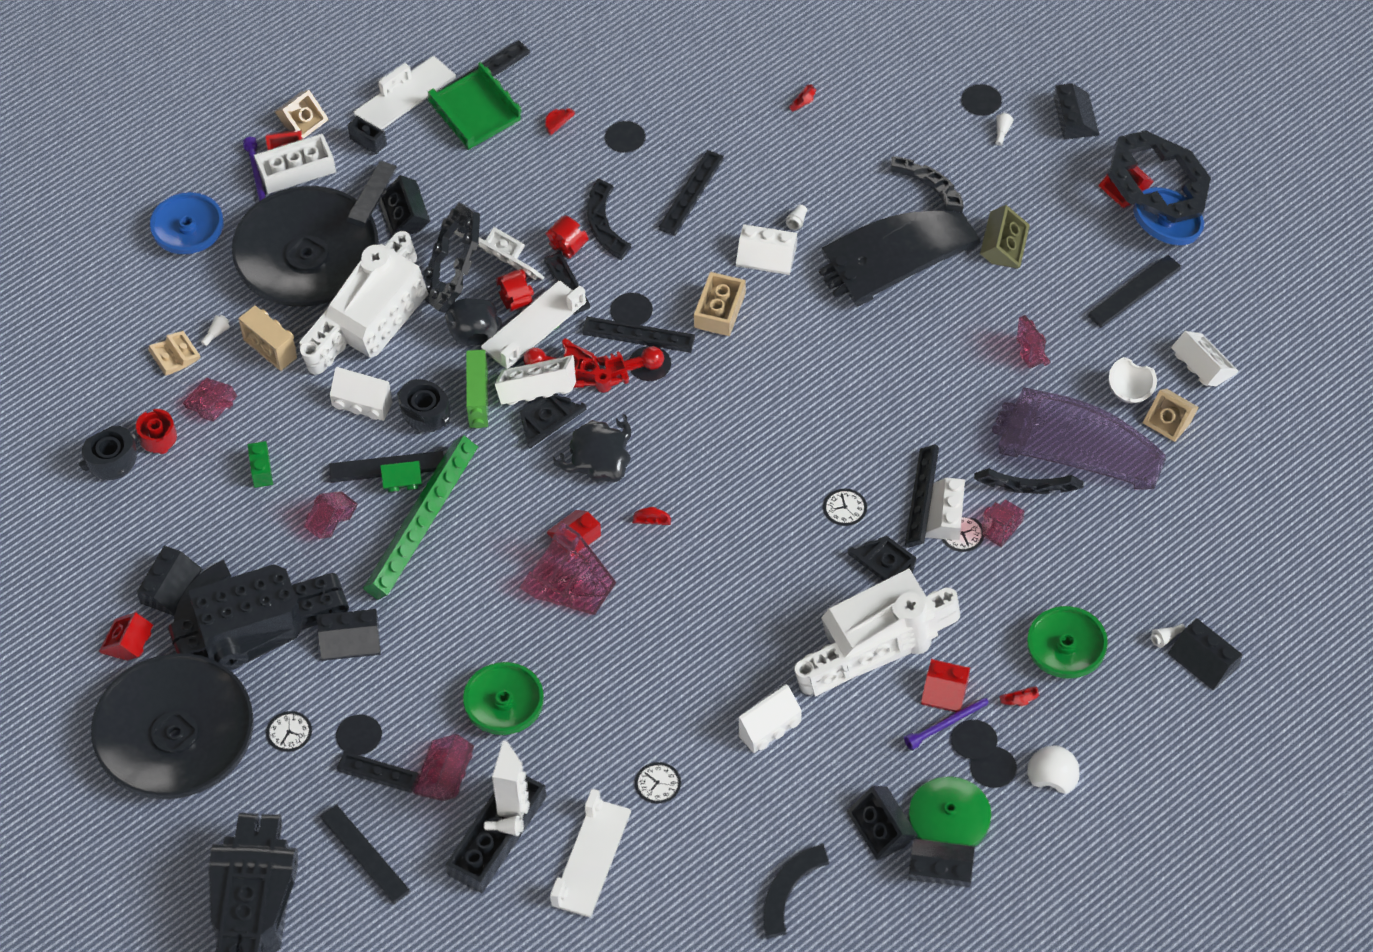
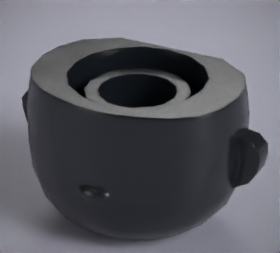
M470 298L456 300L445 312V319L451 336L455 341L464 346L484 344L497 333L502 325V320L497 315L496 307L490 300Z
M414 379L408 381L397 392L402 416L413 429L422 432H435L449 424L450 403L448 396L437 384L423 379Z
M111 426L86 439L82 446L83 461L79 463V466L84 471H90L92 475L99 479H119L128 474L135 465L137 458L136 444L139 438L136 434H131L128 429L122 426Z

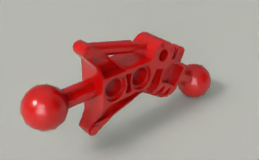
M567 338L562 340V347L565 351L564 357L571 355L574 357L576 383L573 388L595 386L599 392L606 393L611 390L612 386L618 385L619 382L629 383L628 371L641 367L656 370L661 367L664 361L663 352L655 346L644 349L639 357L624 361L619 351H617V357L611 353L610 359L606 355L597 357L594 356V353L573 344ZM532 347L525 352L523 361L525 365L557 358L546 356L542 349ZM599 365L605 366L606 369H600Z

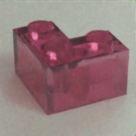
M342 491L319 494L314 500L312 510L306 516V522L303 527L319 539L331 538L338 522L350 520L358 503Z
M1006 499L1001 505L995 502L992 507H987L984 511L982 536L1002 548L1022 524L1025 511Z

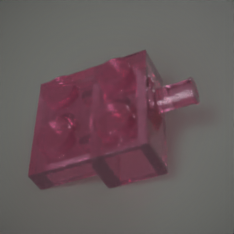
M1026 315L1019 317L1016 340L1021 345V358L1030 369L1042 363L1044 366L1049 365L1051 360H1049L1044 351L1046 343L1044 335L1038 332L1034 322L1029 320Z
M206 378L189 394L183 405L187 409L198 412L201 418L214 422L226 408L230 409L233 406V401L237 398V394L231 385Z

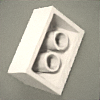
M743 224L736 266L790 275L797 248V233Z
M1184 331L1171 347L1176 352L1175 356L1179 360L1184 361L1187 364L1188 370L1194 374L1196 373L1200 377L1199 381L1205 386H1217L1238 373V370L1201 333Z
M336 367L330 392L332 406L340 410L351 411L357 415L362 414L375 420L384 421L392 406L389 382Z
M944 478L933 484L925 538L960 540L965 479Z
M787 684L739 717V737L753 753L765 749L771 741L781 738L785 731L795 728L801 722V709Z

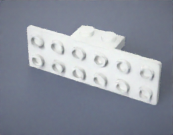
M432 56L412 71H410V66L404 63L378 81L380 93L356 109L354 115L365 119L380 129H384L428 98L429 90L434 88L438 91L455 79L456 74L435 56Z
M493 227L486 241L479 238L478 246L485 252L495 255L498 259L509 263L517 270L523 269L526 275L534 280L537 277L541 280L544 279V276L534 268L517 259L525 246L520 241ZM457 230L454 232V234L463 238V233L457 232Z

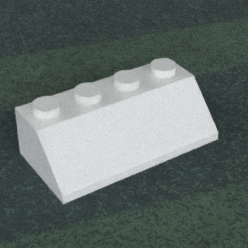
M323 134L254 155L268 194L336 173L334 158Z
M571 355L502 370L495 382L501 405L506 403L513 405L521 400L531 401L540 396L546 398L559 392L561 394L569 393L573 390L576 383L574 357Z
M507 741L502 742L492 776L498 816L507 818L518 815L520 820H522L524 813L527 814L529 809V801H527L528 792L526 791L527 782H524L526 772H523L522 762Z

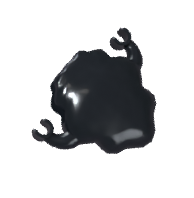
M622 414L623 422L618 421L616 418L617 426L623 428L622 432L618 429L610 428L606 422H596L594 420L573 431L572 440L569 444L572 454L571 463H565L564 454L559 453L561 460H556L553 457L554 465L568 473L588 474L594 482L606 481L614 483L620 481L624 477L626 467L631 459L629 453L625 450L632 432L627 416Z

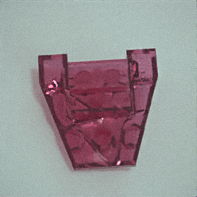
M562 522L552 537V543L519 588L535 599L596 615L617 582L580 533Z

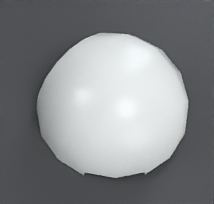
M1123 357L1116 361L1110 369L1108 383L1112 393L1119 400L1125 403H1140L1149 398L1155 391L1157 377L1153 368L1137 366L1131 359Z
M1061 746L1043 747L1031 757L1028 763V777L1033 786L1041 788L1043 786H1051L1056 788L1058 792L1066 794L1076 787L1079 780V764L1075 756Z

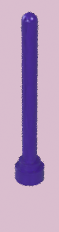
M247 137L243 140V147L249 153L259 201H261L266 196L254 156L258 147L257 139L255 137Z
M982 698L920 733H910L904 736L906 746L909 750L913 751L920 746L922 740L985 707L989 701L987 698Z

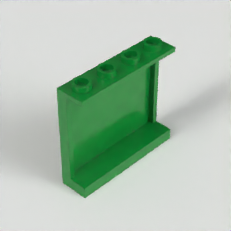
M481 62L478 63V70L443 90L436 92L433 88L428 91V102L468 150L521 120L522 110L520 105L512 100L509 92L501 87L499 80L494 79L489 68L484 67Z

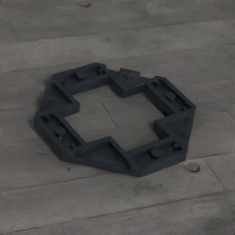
M1145 130L1119 136L1115 143V151L1113 152L1111 167L1108 171V176L1126 202L1132 205L1137 203L1143 206L1144 210L1152 214L1164 215L1172 223L1200 217L1204 212L1211 177L1191 150ZM1153 149L1162 162L1176 159L1192 181V183L1184 184L1182 187V191L1188 200L1167 205L1158 191L1143 194L1127 171L1134 169L1138 164L1131 153Z
M460 202L455 208L451 209L449 216L443 219L430 262L424 272V277L426 278L425 285L428 291V295L424 300L443 313L450 308L461 294L463 276L468 275L472 261L469 260L470 256L477 250L479 244L480 213ZM457 230V232L464 234L462 240L464 252L454 261L455 277L450 283L440 281V265L448 255L449 239Z

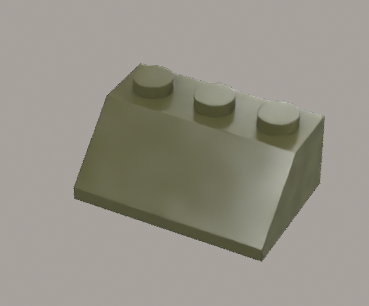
M1007 205L990 211L980 255L994 265L1020 268L1030 225Z

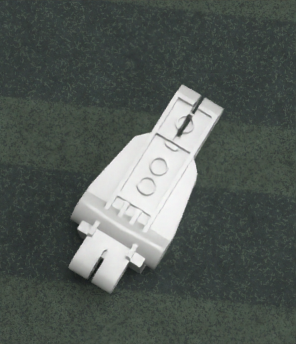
M397 232L385 246L383 244L372 245L363 251L361 261L334 297L328 309L299 342L301 346L300 352L311 374H321L328 366H331L335 357L345 349L346 344H349L370 358L377 356L426 298L428 291L420 268L415 264L417 254L411 237L407 232Z
M907 569L829 608L821 618L830 644L814 654L806 655L795 665V673L801 692L807 695L814 694L816 697L856 676L906 655L926 652L931 646L932 639L938 636V631L955 623L960 618L956 591L952 588H943L939 591L931 592L926 597L911 570Z

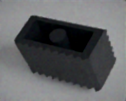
M356 116L348 124L350 140L358 143L361 147L363 146L366 150L372 151L375 155L387 145L385 131L365 119Z

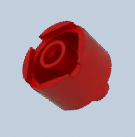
M566 215L564 217L561 216L546 232L551 248L561 250L567 259H571L587 243L589 238L584 230L581 232L578 229L580 225Z
M523 269L515 270L496 278V285L501 287V291H498L506 309H509V312L533 302L531 296L534 295V291L531 285H527Z
M152 409V412L142 413L136 421V431L141 447L152 453H167L168 449L177 440L175 424L170 413L162 409Z

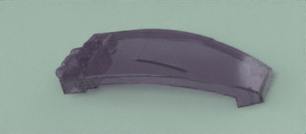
M1023 387L1016 403L1004 402L1002 404V409L1005 411L998 413L999 417L995 420L997 425L992 427L993 433L1002 436L998 445L1000 454L1017 458L1019 455L1083 469L1134 485V490L1155 489L1166 461V455L1148 438L1113 414L1071 397Z

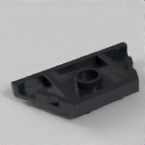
M554 393L546 398L541 396L522 409L520 417L528 448H532L586 411V404L571 402L570 398L561 397Z
M888 536L878 538L876 541L866 542L864 546L856 549L853 547L848 549V555L883 581L907 569H910L913 574L917 560L914 555Z

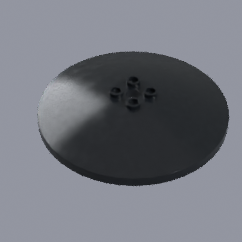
M299 186L281 190L256 203L242 217L232 240L234 266L243 283L252 292L268 301L294 307L324 304L332 301L361 261L363 251L369 246L379 245L375 221L370 216L365 227L348 223V215L357 199L333 188ZM304 253H312L310 256H303Z
M177 653L156 656L137 663L124 671L104 691L96 705L92 718V745L98 762L105 773L127 791L154 799L188 797L216 785L226 778L240 763L253 735L254 715L252 704L244 685L233 672L222 664L193 654ZM173 730L180 731L178 736H170Z

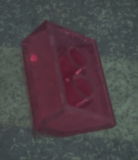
M458 734L433 740L413 793L440 801L456 798L460 791L462 779L466 775L467 765L472 758L474 745Z

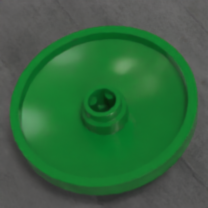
M1072 606L1055 607L1041 613L1032 622L1027 638L1028 652L1033 662L1044 672L1066 679L1083 677L1096 670L1103 662L1108 646L1107 634L1102 623L1088 611Z
M499 662L483 667L469 679L464 689L463 702L469 720L477 728L490 734L510 735L528 728L536 721L543 708L544 693L540 680L530 669L516 663Z
M939 777L928 781L916 791L909 807V822L917 833L916 837L918 839L977 846L985 838L990 828L991 807L983 791L970 781L958 777Z

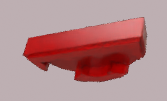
M807 84L790 104L789 108L792 112L804 105L810 104L814 100L813 96L816 93V89L813 85Z
M569 108L551 111L546 116V131L550 135L555 133L575 115V111Z
M648 507L636 511L633 515L632 523L671 525V517L665 511L655 507Z
M1034 686L1000 695V703L1004 705L1017 704V706H1025L1029 704V701L1039 696L1038 687Z

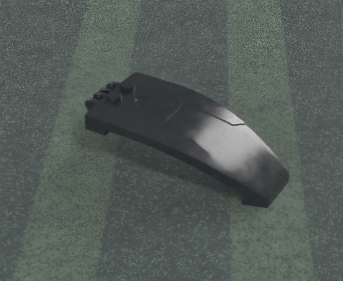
M921 211L899 214L872 222L822 247L823 255L829 264L819 270V274L821 276L827 275L824 282L829 289H834L832 292L834 297H840L847 293L855 305L859 307L872 300L873 296L932 265L963 251H966L968 255L981 241L962 212Z

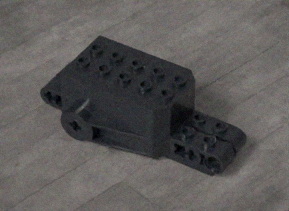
M272 564L189 590L188 594L194 616L171 623L168 626V632L175 654H193L208 657L229 670H234L296 639L301 630L318 625L317 615L347 612L349 605L337 574L329 573L292 585L287 570Z
M239 813L235 837L224 836L223 844H212L209 860L211 924L217 939L216 952H277L281 949L287 903L297 875L298 849L288 847L287 839H280L282 830V815L262 814L260 819L258 813Z

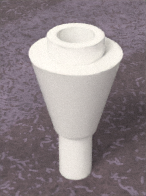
M1001 113L996 116L997 145L1003 144L1004 136L1014 121L1007 113Z
M215 315L208 334L201 343L207 346L213 338L230 328L229 320L223 315Z
M1180 624L1175 627L1152 630L1151 640L1154 645L1162 648L1186 627L1184 624Z
M518 815L499 820L498 822L484 823L485 830H498L515 836H519L520 832H523L524 827L523 820H520Z

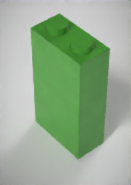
M485 350L466 351L469 428L479 429L488 427V368Z

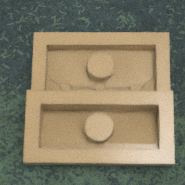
M184 331L167 335L166 341L149 345L148 349L165 376L180 371L200 359L199 353Z

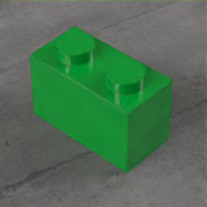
M267 442L247 444L254 488L274 485Z
M419 461L381 465L383 489L388 490V493L399 492V488L406 487L407 490L419 489L418 486H422Z

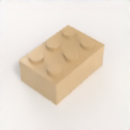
M710 272L694 313V328L730 336L746 294V280Z
M255 305L238 318L243 340L280 371L297 359L293 334L289 330L282 328L276 319H271L264 309H259Z

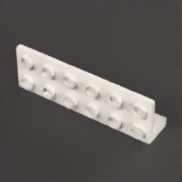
M558 281L481 346L482 350H485L489 356L508 369L524 356L528 349L537 345L586 303L585 289L578 286L575 290H571L564 283Z
M591 789L586 802V817L562 878L557 877L550 895L553 907L591 917L631 814V810L628 808L604 802L600 799V791Z

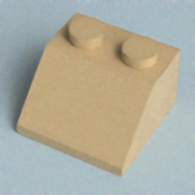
M309 90L300 92L275 111L282 124L288 130L302 129L303 139L329 120Z
M1168 389L1159 390L1143 424L1176 442L1190 425L1199 407Z

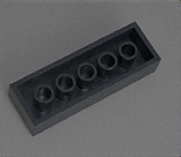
M528 776L525 777L524 782H527L526 791L528 792L527 801H529V809L522 818L524 824L523 832L547 797L546 786ZM495 792L445 864L449 877L482 894L523 833L520 832L519 836H515L498 830H485V822H498L507 818L498 816Z

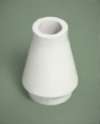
M798 205L787 216L786 225L791 230H798L803 226L807 208L804 205Z

